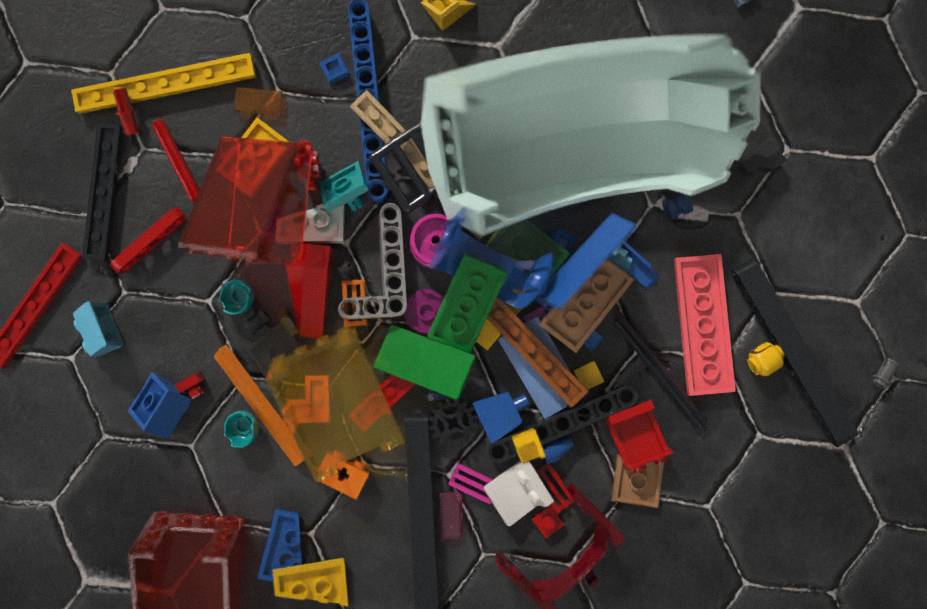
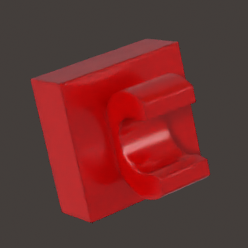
M199 371L179 382L175 387L179 393L187 389L191 398L194 399L204 393L199 382L204 380L205 377Z

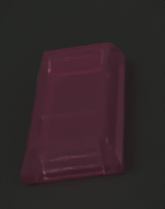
M462 492L439 493L440 540L463 539Z

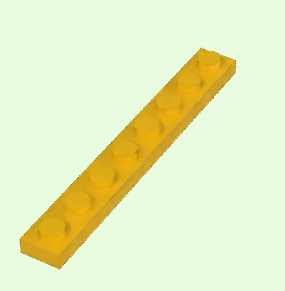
M251 53L72 89L71 91L75 112L82 114L116 107L113 90L117 88H126L130 103L256 78L252 55Z

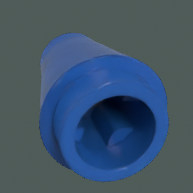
M566 436L542 445L545 457L542 458L546 465L549 463L554 464L573 449L574 444L571 438Z

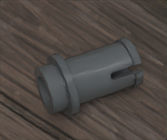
M884 358L877 374L872 376V383L886 389L887 386L891 385L890 380L899 363L890 358Z

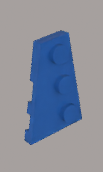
M280 508L275 510L257 579L274 582V569L302 565L298 512Z

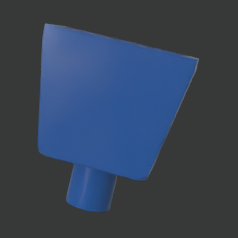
M509 392L472 402L491 444L520 425L522 419L519 412L530 407L525 394L512 400Z

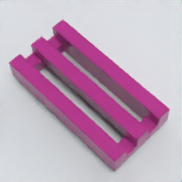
M458 463L448 485L491 504L489 497L456 482L455 479L466 482L484 492V485L459 474V471L462 470L487 483L494 479Z

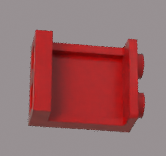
M652 400L604 418L626 471L633 469L634 473L647 469V463L652 461L655 464L669 460L667 455L673 453L672 448L668 449L652 412L655 409Z

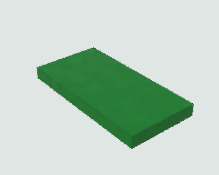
M465 252L428 332L427 338L471 354L505 281L508 270Z
M391 325L373 367L459 401L476 356Z

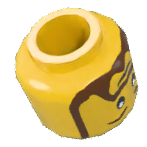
M765 342L749 352L747 364L754 374L769 376L782 368L784 353L778 345L774 346L771 343Z

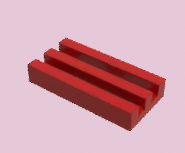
M550 463L544 464L535 471L537 475L540 474L560 501L561 504L558 506L555 502L550 504L557 514L576 501L564 487L562 480ZM546 469L550 471L568 497L567 500L562 498L544 471Z

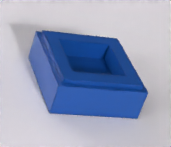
M340 53L319 62L330 85L350 76Z

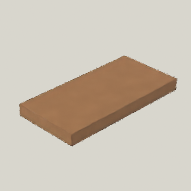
M606 258L562 308L554 309L552 307L539 325L577 353L634 279Z

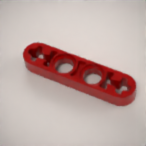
M179 207L168 211L111 262L110 266L118 275L127 272L185 221L187 217Z

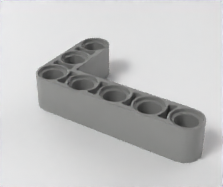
M394 203L385 204L378 215L383 296L344 299L338 306V313L345 320L398 317L406 311L407 299L401 211ZM384 211H393L395 219L387 220L384 217ZM389 232L395 234L396 242H387L385 234ZM388 255L397 257V266L388 265L386 261ZM389 278L398 279V289L394 290L388 286ZM392 300L398 301L401 305L398 313L390 310L389 304ZM372 301L378 305L376 314L368 313L366 310L368 302ZM345 303H351L355 306V313L353 315H346L343 312L342 308Z

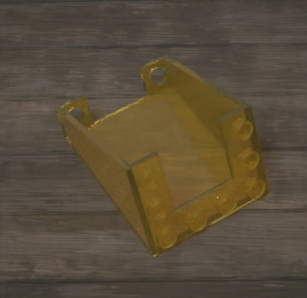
M350 326L342 327L337 330L338 334L331 337L328 335L322 336L315 340V344L309 347L305 344L294 349L295 353L286 356L282 354L272 359L273 362L270 363L266 378L267 384L316 483L337 474L339 464L380 446L382 452H386L405 443L403 434L356 326L352 328Z

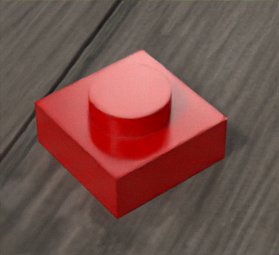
M551 505L532 517V520L545 539L564 526V523Z

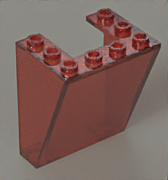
M221 136L182 233L179 247L188 248L189 253L204 254L205 251L207 256L222 257V254H224L226 259L241 260L242 257H246V262L260 264L262 259L263 263L291 264L292 260H301L313 146L296 142Z
M165 511L153 512L128 552L132 608L240 609L245 517H237L235 515L167 513Z

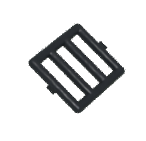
M421 121L369 156L371 162L385 181L383 185L387 191L391 190L406 213H411L438 194L435 186L428 189L400 147L412 138L427 161L424 139L420 135V132H422ZM392 151L421 194L410 202L381 160V158Z

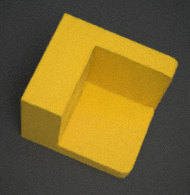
M533 428L512 436L522 463L538 457L541 459L545 457L536 431Z

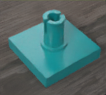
M359 161L319 182L323 206L328 213L345 203L349 205L352 211H357L356 205L359 209L364 205L359 195L369 190L363 167Z

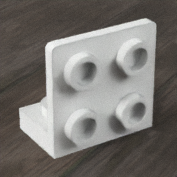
M518 461L484 486L486 494L507 526L513 525L536 506L547 507L554 502L529 461L525 463Z

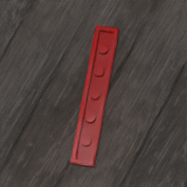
M61 243L0 330L1 369H5L82 260V254L68 244Z

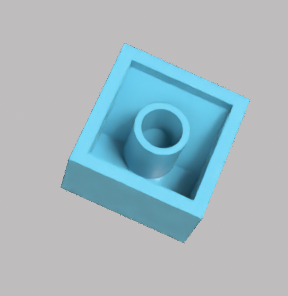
M88 301L73 313L75 318L74 326L81 333L84 340L82 342L83 348L90 356H101L125 346L108 304Z

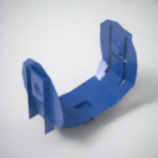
M466 207L461 208L454 218L439 225L445 232L440 243L428 249L435 253L429 266L430 269L435 268L454 276L464 253L467 252L508 270V274L497 296L501 301L517 308H523L536 295L544 293L554 271L553 268H550L552 253L544 255L536 261H517L487 247L459 230L465 217ZM514 289H515V290H518V291H520V292H529V293H521V294H518V293H515V292H513V291H514Z

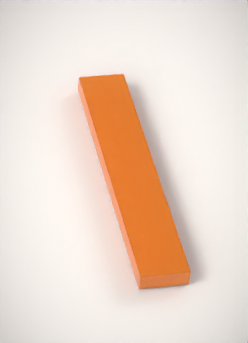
M227 345L219 348L214 358L296 467L309 457L307 452Z

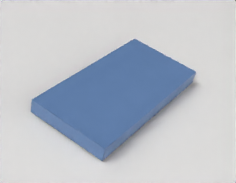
M537 316L525 323L533 334L569 370L548 332L539 325L541 322L539 317ZM504 336L498 339L544 419L569 406Z

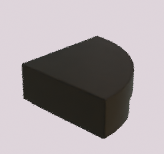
M284 305L279 308L280 322L292 336L299 333V327L290 318L291 312L287 306Z

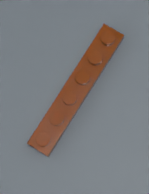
M496 298L487 317L488 321L572 408L589 391L503 301Z

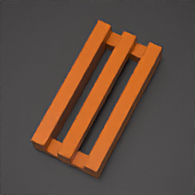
M365 280L342 281L343 300L348 298L347 285L352 286V298L357 297L356 285H360L361 297H366ZM348 303L343 305V312L346 315H349ZM344 319V327L368 325L367 319H362V321L357 319L350 322Z

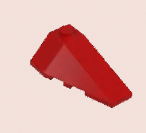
M288 244L286 271L300 337L323 339L334 249L331 246Z

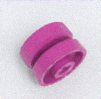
M429 214L419 219L413 227L409 241L410 251L414 259L424 267L430 268L429 266L435 255L434 252L428 250L437 245L433 244L431 239L441 241L445 232L439 226L449 221L445 215Z

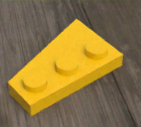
M343 558L273 570L275 596L300 600L310 599L321 603L331 602L348 606L345 562Z

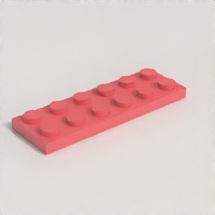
M722 255L675 258L674 268L687 395L736 392Z

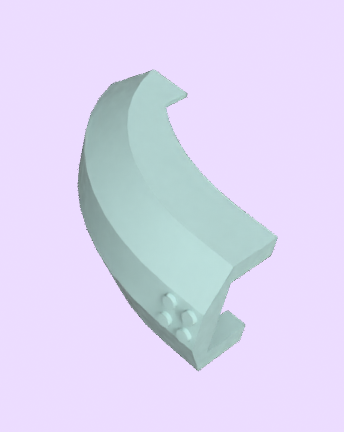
M683 35L618 39L562 46L508 56L426 78L421 120L428 170L447 219L451 220L461 208L466 207L465 217L461 226L481 235L549 210L612 195L670 189L693 196L728 180L731 174L728 170L734 160L738 161L748 144L745 140L749 133L755 131L760 123V74L756 69H751L747 64L748 60L742 53L730 45L731 41L727 36Z

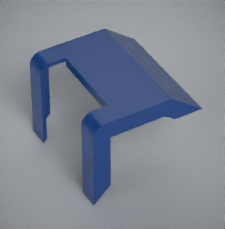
M612 213L550 279L544 293L536 295L534 299L547 312L552 307L554 309L562 308L622 241L621 248L627 250L626 256L632 258L630 270L628 271L631 276L648 290L657 281L659 275L649 262L624 241L626 236L636 227L635 224ZM594 330L583 345L590 351H593L604 338Z

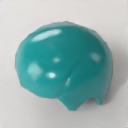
M240 279L226 282L221 288L219 301L224 307L223 311L231 315L247 312L253 306L255 300L252 287L246 281Z
M236 411L229 415L224 423V436L230 440L232 447L244 448L253 443L258 436V421L248 411Z

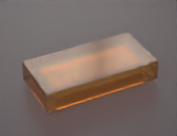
M236 88L234 110L243 113L281 116L283 93L282 91Z

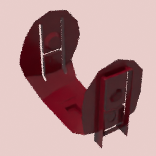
M571 482L568 487L563 483L564 487L577 500V505L586 514L589 513L595 519L594 540L574 564L557 578L531 581L506 556L496 550L494 553L498 569L541 609H555L556 606L553 600L561 598L583 578H585L589 586L594 587L599 582V579L592 568L608 551L610 540L617 547L625 540L617 531L618 528Z

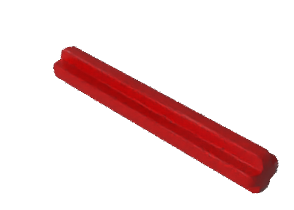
M162 119L154 121L152 127L190 201L197 202L201 200L203 195L166 123Z

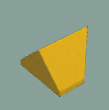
M424 0L421 2L442 31L477 5L465 0Z

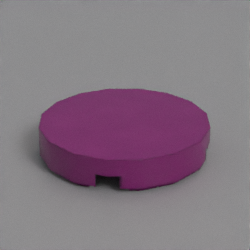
M423 289L409 297L404 315L411 329L420 334L428 335L444 299L442 294L435 290Z

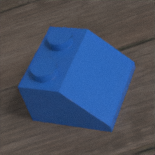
M152 372L128 412L143 431L168 439L170 434L176 429L183 413L189 408L192 399L184 391L179 393L174 384Z

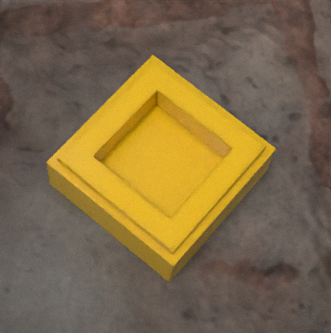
M595 361L573 370L577 380L587 390L604 382Z

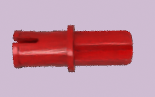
M114 89L113 95L118 109L116 114L120 116L124 134L139 133L140 131L134 116L135 109H132L127 89Z

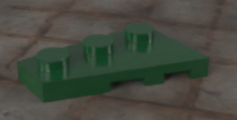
M527 219L502 227L487 246L523 261H536L542 256L552 253L550 268L554 269L553 272H557L571 255Z

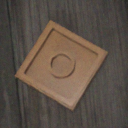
M617 454L611 500L658 508L664 462L655 464L652 461L646 464L647 469L634 473L633 469L625 470L619 454Z

